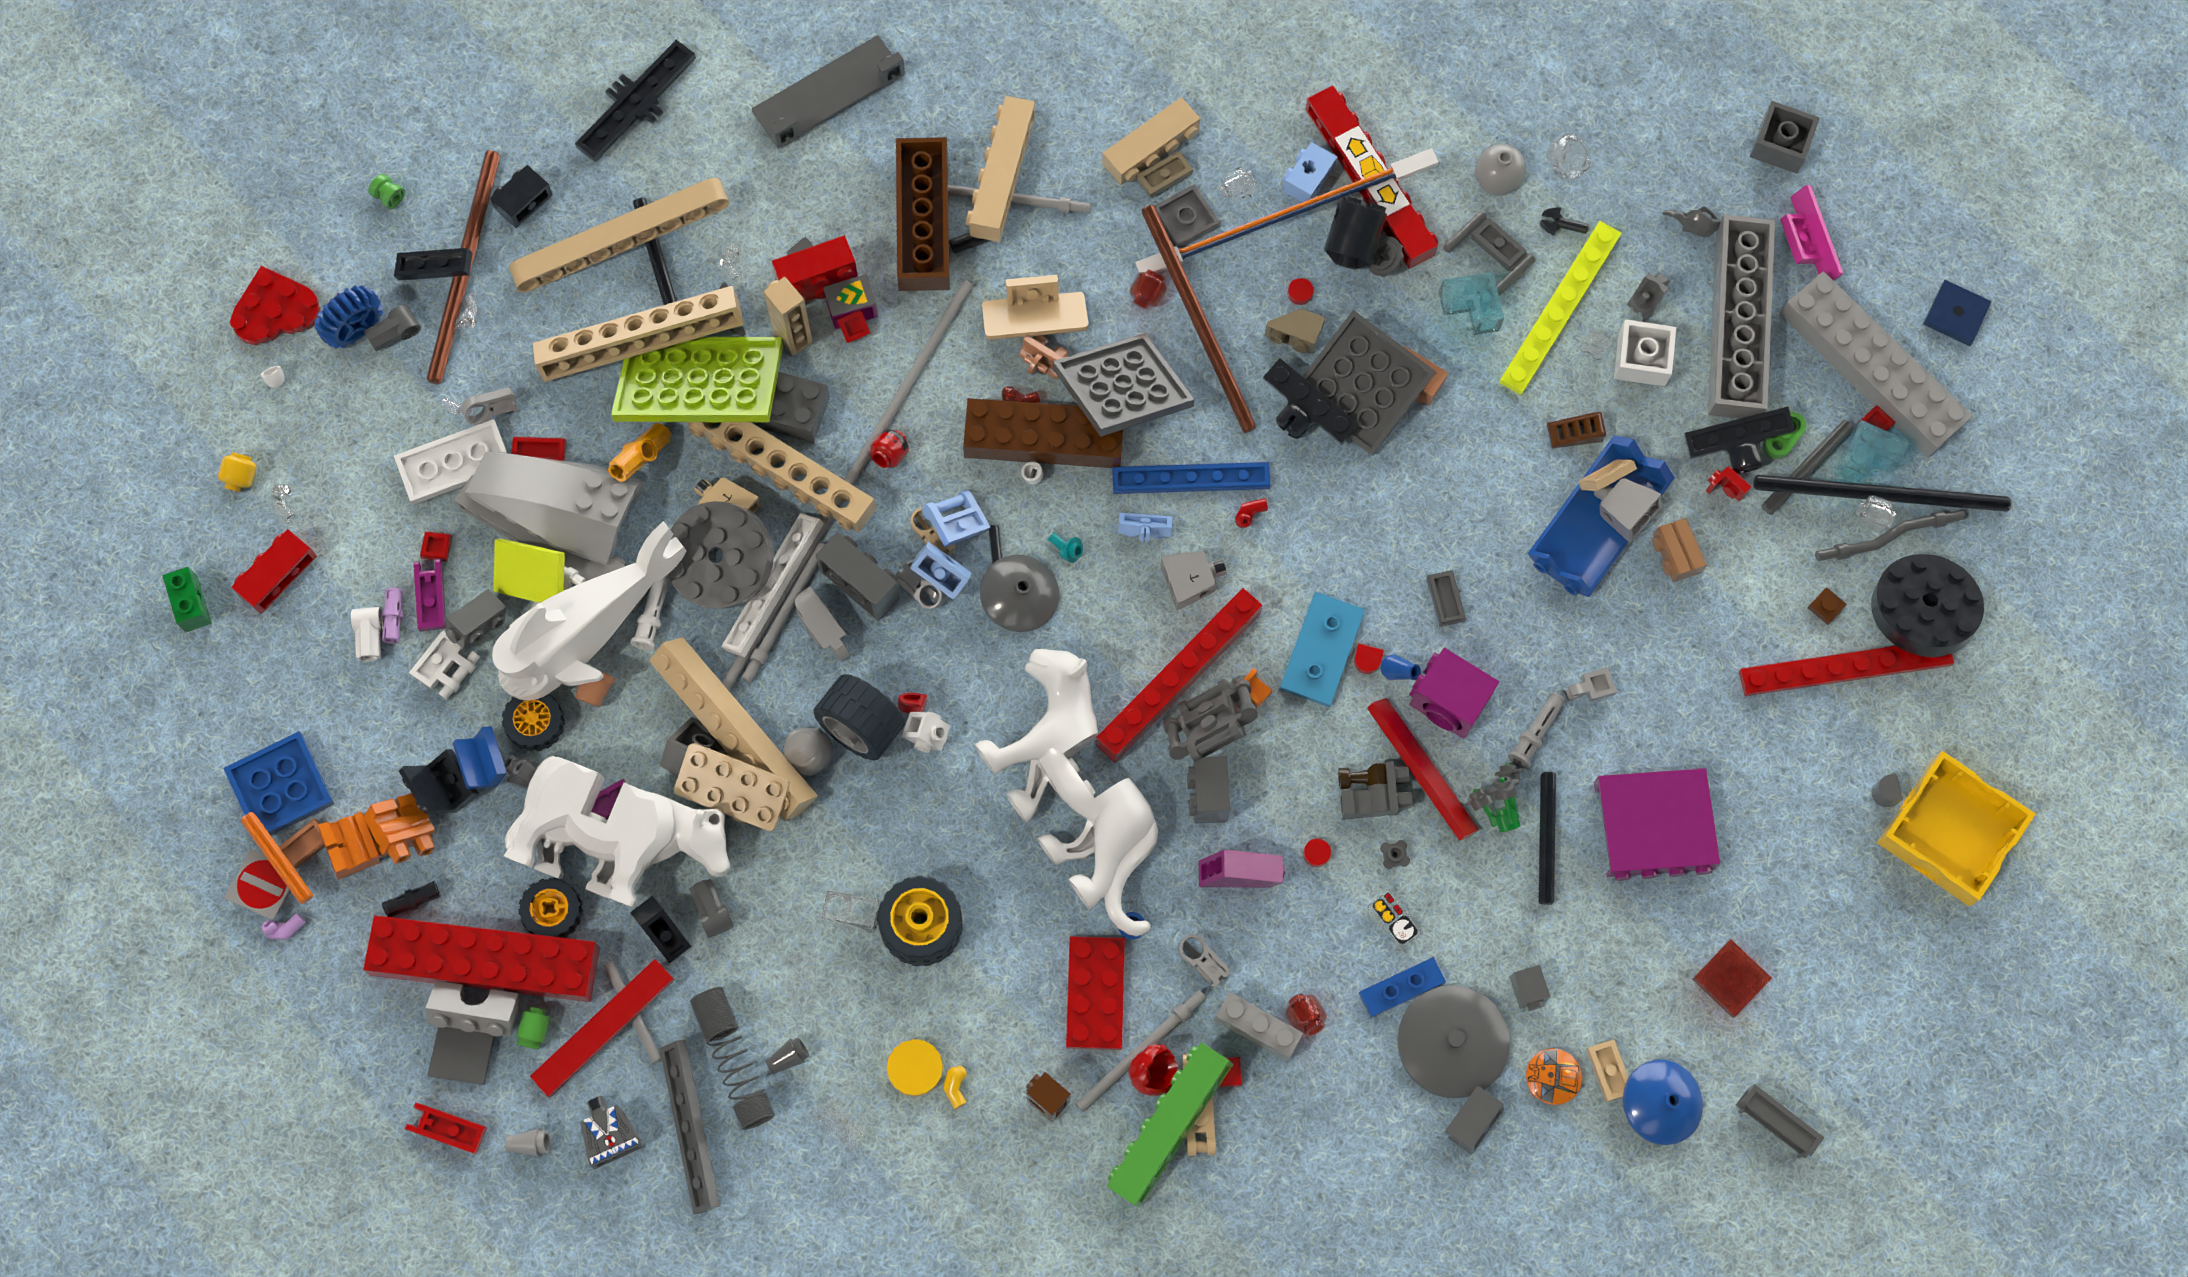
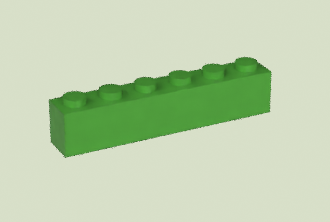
M1202 1042L1198 1047L1195 1045L1190 1050L1186 1058L1188 1063L1183 1070L1179 1069L1171 1080L1173 1086L1167 1094L1163 1093L1155 1104L1156 1112L1152 1118L1147 1117L1139 1129L1141 1134L1137 1141L1130 1142L1123 1154L1125 1159L1120 1166L1116 1165L1108 1176L1110 1182L1107 1187L1139 1208L1233 1066L1232 1062Z

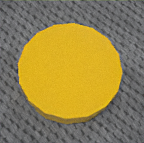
M917 1039L904 1041L895 1047L888 1057L887 1073L889 1081L895 1089L904 1095L914 1097L925 1095L932 1091L941 1080L943 1071L941 1056L935 1047L926 1041Z

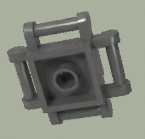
M1223 679L1217 682L1218 685L1189 701L1183 700L1177 704L1181 715L1178 718L1169 717L1163 722L1164 731L1169 737L1170 746L1168 751L1172 759L1179 760L1190 755L1193 761H1196L1246 736L1244 725L1254 721L1258 716L1257 709L1251 701V687L1247 680H1238L1234 684V688L1231 689L1227 680ZM1239 700H1240L1241 706H1242V707H1241V710H1240V708H1239V705L1237 704V701H1239ZM1184 731L1187 741L1181 743L1179 732Z

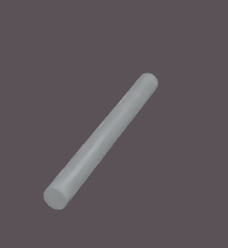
M610 961L604 965V968L618 994L626 985L614 961ZM639 1014L631 1022L652 1064L661 1061L662 1058Z

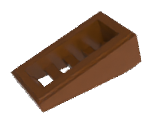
M1594 412L1547 423L1552 449L1603 442L1606 437L1602 412ZM1590 424H1594L1595 432H1592ZM1579 425H1583L1585 434L1581 435ZM1572 426L1574 437H1570L1568 427ZM1557 428H1562L1564 439L1560 440Z

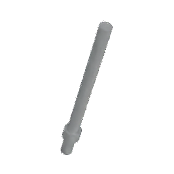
M948 185L949 195L973 198L974 190L978 189ZM1014 193L1011 201L1014 204L1059 209V212L1069 213L1070 211L1090 213L1091 203L1071 201V198L1066 197L1054 199Z
M818 543L759 648H755L751 654V662L741 677L746 682L751 683L760 666H764L769 657L768 652L792 612L796 597L804 591L818 566L816 554L825 544Z
M1198 990L1184 1004L1180 1003L1172 1010L1173 1014L1076 1103L1080 1110L1084 1112L1129 1070L1131 1061L1140 1052L1144 1051L1148 1045L1157 1044L1181 1021L1184 1023L1191 1017V1012L1206 999L1205 995Z

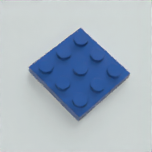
M300 731L223 768L244 815L250 812L254 813L270 835L335 804Z

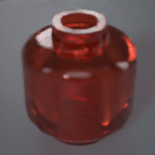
M1149 269L1146 272H1139L1129 289L1130 295L1134 298L1133 303L1145 310L1148 306L1157 307L1167 290V285L1164 283L1165 278Z
M1300 993L1289 1000L1290 1005L1287 1007L1285 1015L1292 1027L1308 1037L1319 1033L1325 1027L1324 1022L1326 1021L1327 1013L1316 996Z

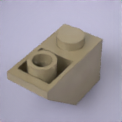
M1299 309L1268 321L1264 336L1268 337L1273 343H1285L1292 346L1297 352L1312 354L1323 329L1325 317Z

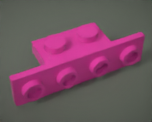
M1805 185L1790 197L1796 214H1786L1780 221L1796 264H1815L1818 275L1824 271L1835 281L1843 275V271L1811 185Z

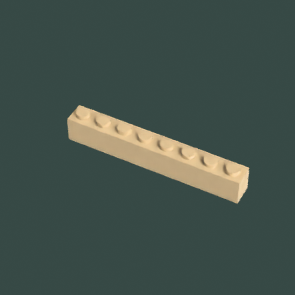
M683 637L662 643L649 660L650 663L730 757L789 780L790 787L780 813L784 821L803 814L818 797L815 791Z

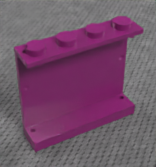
M1706 768L1598 776L1593 782L1595 793H1600L1610 865L1606 877H1615L1616 881L1629 880L1631 875H1642V879H1652L1658 877L1659 873H1669V877H1679L1686 875V871H1696L1697 875H1706L1713 873L1712 870L1720 865Z

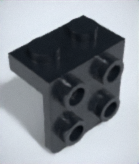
M452 749L444 750L428 765L403 766L399 769L403 784L410 789L416 799L417 807L426 814L456 813L479 794L477 789L466 788L457 757Z

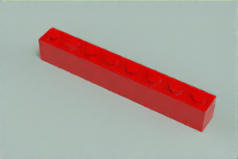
M1242 588L1096 737V746L1116 763L1261 614L1263 605L1247 590Z

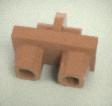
M1027 335L1023 339V346L1019 357L1023 358V361L1030 365L1028 373L1034 375L1039 370L1043 374L1047 373L1057 380L1059 377L1053 370V361L1067 357L1068 351L1062 347H1056L1052 351L1047 347L1048 340L1043 335H1035L1033 337Z

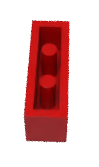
M287 529L284 533L274 538L272 545L254 559L253 565L246 572H242L236 577L231 588L258 613L262 614L310 565L317 555L307 544Z

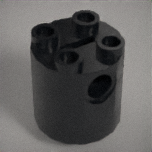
M1347 196L1342 197V200H1338L1324 251L1336 265L1356 270L1373 264L1387 214L1385 213L1386 207L1377 204L1363 206L1361 205L1362 200Z

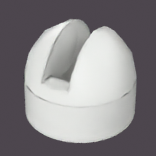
M280 366L270 367L261 373V377L269 387L277 388L284 382V373Z
M1028 462L1023 466L1021 475L1027 483L1036 485L1043 479V470L1037 462ZM1034 469L1037 470L1035 478H1033Z

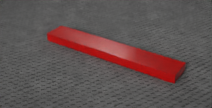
M1384 698L1370 704L1367 707L1368 711L1407 767H1409V770L1458 840L1461 841L1479 831L1389 700Z
M654 959L533 1072L530 1078L547 1097L554 1095L675 979L657 959Z

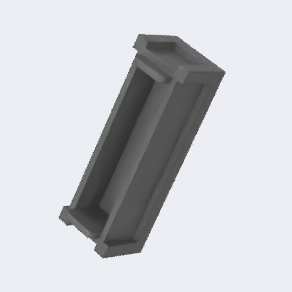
M1755 1084L1747 1088L1736 1104L1740 1108V1114L1747 1113L1798 1153L1796 1156L1798 1159L1801 1157L1806 1158L1808 1155L1812 1156L1825 1138Z

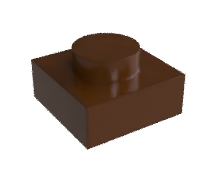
M1826 587L1808 606V609L1829 625L1847 604Z

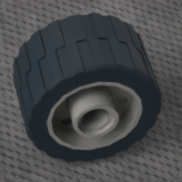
M850 674L839 676L813 710L819 725L835 741L854 754L872 761L878 760L905 726V719L901 711L886 695L868 682Z

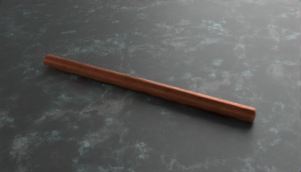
M491 150L485 152L461 248H469L472 252L470 271L500 160L498 152ZM469 276L452 278L427 374L429 383H442Z
M1148 205L1142 209V215L1242 431L1244 433L1251 432L1256 429L1254 419L1155 206Z

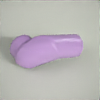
M295 913L286 923L274 922L273 920L265 921L262 925V932L269 939L287 940L306 921L298 913Z

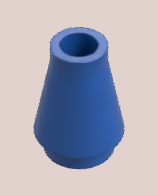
M1397 654L1386 656L1382 660L1380 667L1382 675L1391 681L1417 680L1421 674L1419 665L1413 664Z

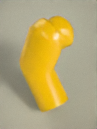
M962 1066L951 1067L947 1071L943 1090L955 1110L967 1103L959 1090L961 1081L967 1077L966 1069Z

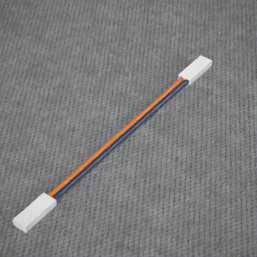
M1433 148L1394 162L1388 170L1188 247L1178 249L1176 246L1174 250L1181 264H1183L1185 258L1389 179L1396 178L1399 181L1438 166L1439 162ZM1160 253L1135 262L1141 279L1167 270Z

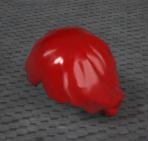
M1148 1045L1144 1051L1140 1052L1131 1061L1129 1076L1132 1086L1139 1093L1148 1096L1167 1094L1173 1086L1171 1080L1178 1071L1177 1062L1172 1051L1165 1045Z

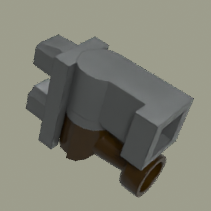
M1394 761L1375 763L1368 770L1350 773L1349 768H1338L1340 790L1349 789L1342 790L1340 794L1342 820L1396 815L1397 811L1412 807L1411 792L1397 793L1396 784L1409 783V767L1394 766ZM1351 784H1366L1367 790L1353 791L1350 788Z

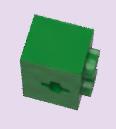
M189 566L162 575L176 624L181 629L189 632L212 624L198 576Z

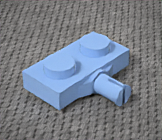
M1119 513L1118 534H1124L1129 537L1139 535V540L1143 542L1145 538V543L1150 540V536L1156 539L1171 537L1172 516Z

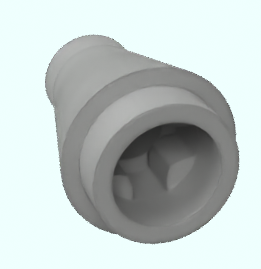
M541 1128L516 1135H508L505 1142L508 1153L515 1152L537 1157L547 1154L551 1144L549 1132L542 1131Z

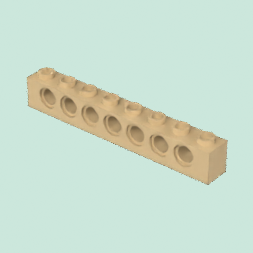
M729 286L533 343L535 366L543 381L546 382L742 326L744 323L741 305L733 286Z
M687 422L688 430L698 438L703 436L710 440L709 443L719 451L726 450L736 462L740 464L747 463L760 477L764 478L766 475L771 478L772 482L783 491L788 489L795 493L794 496L804 504L809 502L816 506L815 509L821 515L827 518L829 515L832 516L847 531L852 529L859 533L877 509L874 498L751 422ZM714 423H721L718 428H710ZM735 436H742L739 441H731ZM756 449H764L758 455L752 454ZM778 462H784V463H785V464H784L782 467H780V468H774V467H773V466H774L776 463H778ZM799 475L806 476L802 481H795V478ZM821 488L828 489L827 492L822 495L816 494V492ZM841 502H849V505L845 508L837 507Z

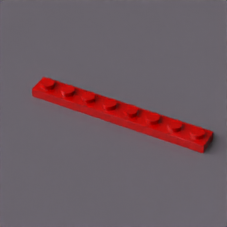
M1897 646L1741 668L1739 676L1745 697L1948 667L1954 664L1952 654L1942 657H1923L1906 652Z

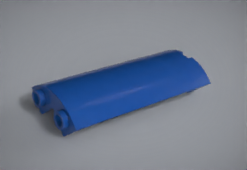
M1617 435L1611 438L1584 475L1586 477L1617 459L1632 460L1635 462L1637 469L1608 486L1614 488L1621 479L1625 478L1660 493L1661 496L1675 478L1665 461L1644 456L1634 439ZM1579 483L1532 546L1528 555L1534 561L1533 566L1541 573L1548 574L1564 585L1567 592L1575 596L1581 594L1590 597L1628 544V541L1601 517L1600 503L1602 500L1594 496V491L1581 490Z

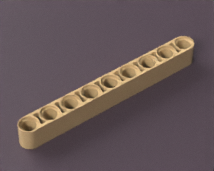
M710 178L519 258L509 265V270L519 292H529L717 213L729 205V200L720 179Z

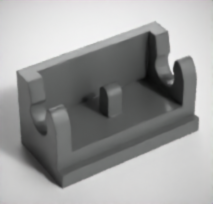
M1477 1086L1447 1127L1445 1133L1449 1135L1448 1138L1472 1155L1504 1111V1105L1501 1101Z

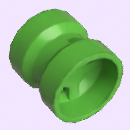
M380 174L371 182L368 193L375 199H380L382 204L388 209H394L403 200L405 189L399 184H393L391 178L387 175Z

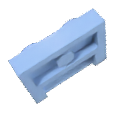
M969 490L961 491L958 493V496L935 504L933 502L924 504L922 507L923 515L931 521L945 547L985 533L990 529V525ZM958 506L966 508L946 517L941 515V512Z

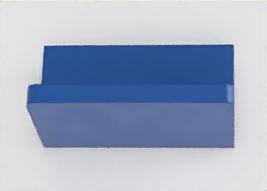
M492 726L481 727L474 738L456 739L453 742L455 754L467 789L490 788L499 785L507 772Z

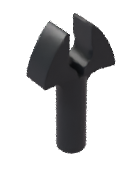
M1561 207L1550 208L1542 213V216L1554 219V222L1540 221V226L1553 236H1555L1556 230L1560 228L1586 234L1589 230L1588 224L1563 218L1560 214Z

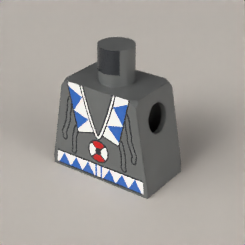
M603 1096L595 1097L587 1102L592 1116L581 1121V1128L590 1167L597 1169L645 1147L627 1116L618 1105L608 1109Z

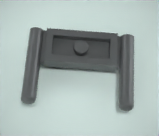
M1479 211L1443 246L1444 251L1450 253L1470 235L1471 239L1507 271L1510 270L1493 287L1492 293L1495 296H1500L1536 261L1533 255L1528 254L1524 247L1492 219L1487 218L1482 211Z

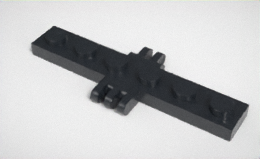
M676 39L635 82L621 74L618 78L624 86L614 81L612 86L618 92L616 93L611 88L605 91L607 96L615 102L575 142L576 148L596 162L637 119L640 121L646 119L654 124L657 119L651 112L659 117L664 113L658 107L659 102L657 98L696 59L695 53Z

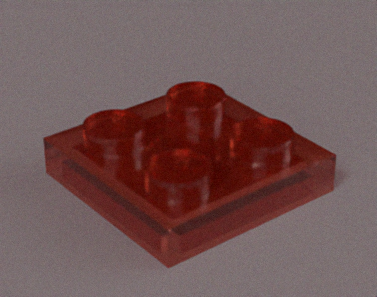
M1732 939L1727 941L1692 978L1732 1018L1736 1017L1772 979Z

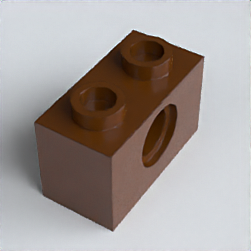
M1046 1072L1041 1077L1036 1074L1026 1086L1027 1101L1051 1122L1058 1117L1071 1101V1093Z

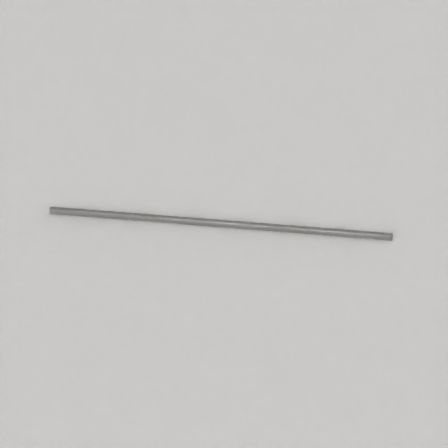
M963 281L844 480L854 485L871 456L870 446L872 442L890 425L973 286L971 282ZM829 515L828 518L825 516L821 517L820 520L824 523L746 657L738 655L724 678L722 684L728 691L732 688L831 523L832 516Z

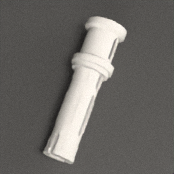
M668 574L663 579L652 584L644 612L637 618L638 628L636 635L631 638L630 642L636 648L650 651L655 647L653 640L656 630L660 629L661 626L659 616L670 582Z

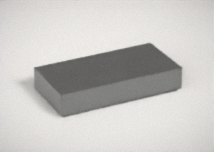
M1453 570L1427 575L1426 579L1439 627L1465 622L1466 617Z

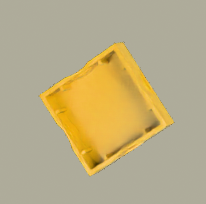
M1941 751L1931 760L1877 841V844L1970 907L1982 898L1999 872L2004 857L2017 844L2036 814L2003 791L1991 787L1975 772L1944 751Z

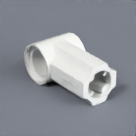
M381 607L352 609L351 624L355 633L356 659L358 661L369 662L381 659L380 631L383 630Z

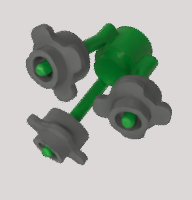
M1506 763L1505 766H1500V771L1495 772V776H1498V778L1493 782V786L1486 791L1483 787L1473 789V793L1469 795L1471 800L1465 803V806L1467 807L1471 804L1475 811L1483 808L1489 817L1491 826H1498L1500 832H1507L1520 827L1515 795L1517 794L1515 786L1519 785V781H1521L1520 773L1523 772L1522 769H1516L1515 764L1510 765L1509 763ZM1490 794H1494L1498 800H1504L1505 807L1497 809L1496 816L1488 806L1494 800Z

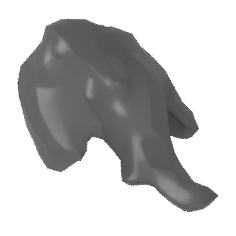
M1705 206L1698 210H1690L1687 214L1674 210H1665L1662 213L1678 220L1683 225V232H1691L1700 237L1711 236L1718 230L1720 223L1719 217Z

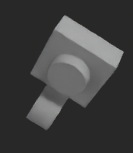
M1608 668L1583 674L1581 676L1582 683L1570 685L1564 691L1568 701L1587 695L1589 702L1610 697L1617 693Z

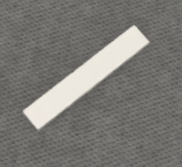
M803 513L799 514L774 556L772 571L767 583L745 605L721 646L724 650L746 657L824 523L819 518Z

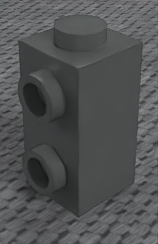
M487 589L446 618V636L452 643H457L463 650L471 644L476 645L490 630H497L505 622L506 606Z

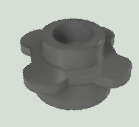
M1399 840L1393 844L1385 842L1381 845L1380 851L1383 853V865L1385 868L1392 869L1400 865L1406 867L1410 863V858L1406 854L1407 844L1405 841ZM1394 852H1396V853L1398 854L1397 857H1394V856H1393V853H1394Z

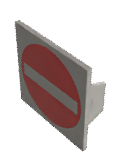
M250 849L224 899L274 921L291 891L267 857L256 850Z

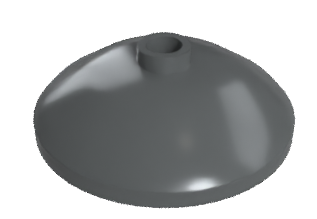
M1009 555L994 562L985 572L980 585V600L984 611L994 623L1010 631L1028 632L1040 628L1053 616L1059 602V587L1051 570L1041 561L1026 555ZM1024 584L1027 587V590H1020L1018 588V585Z

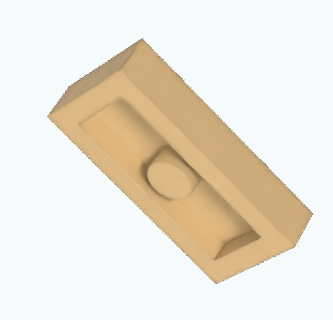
M1615 1040L1588 1047L1586 1051L1605 1102L1622 1098L1624 1087L1629 1077Z

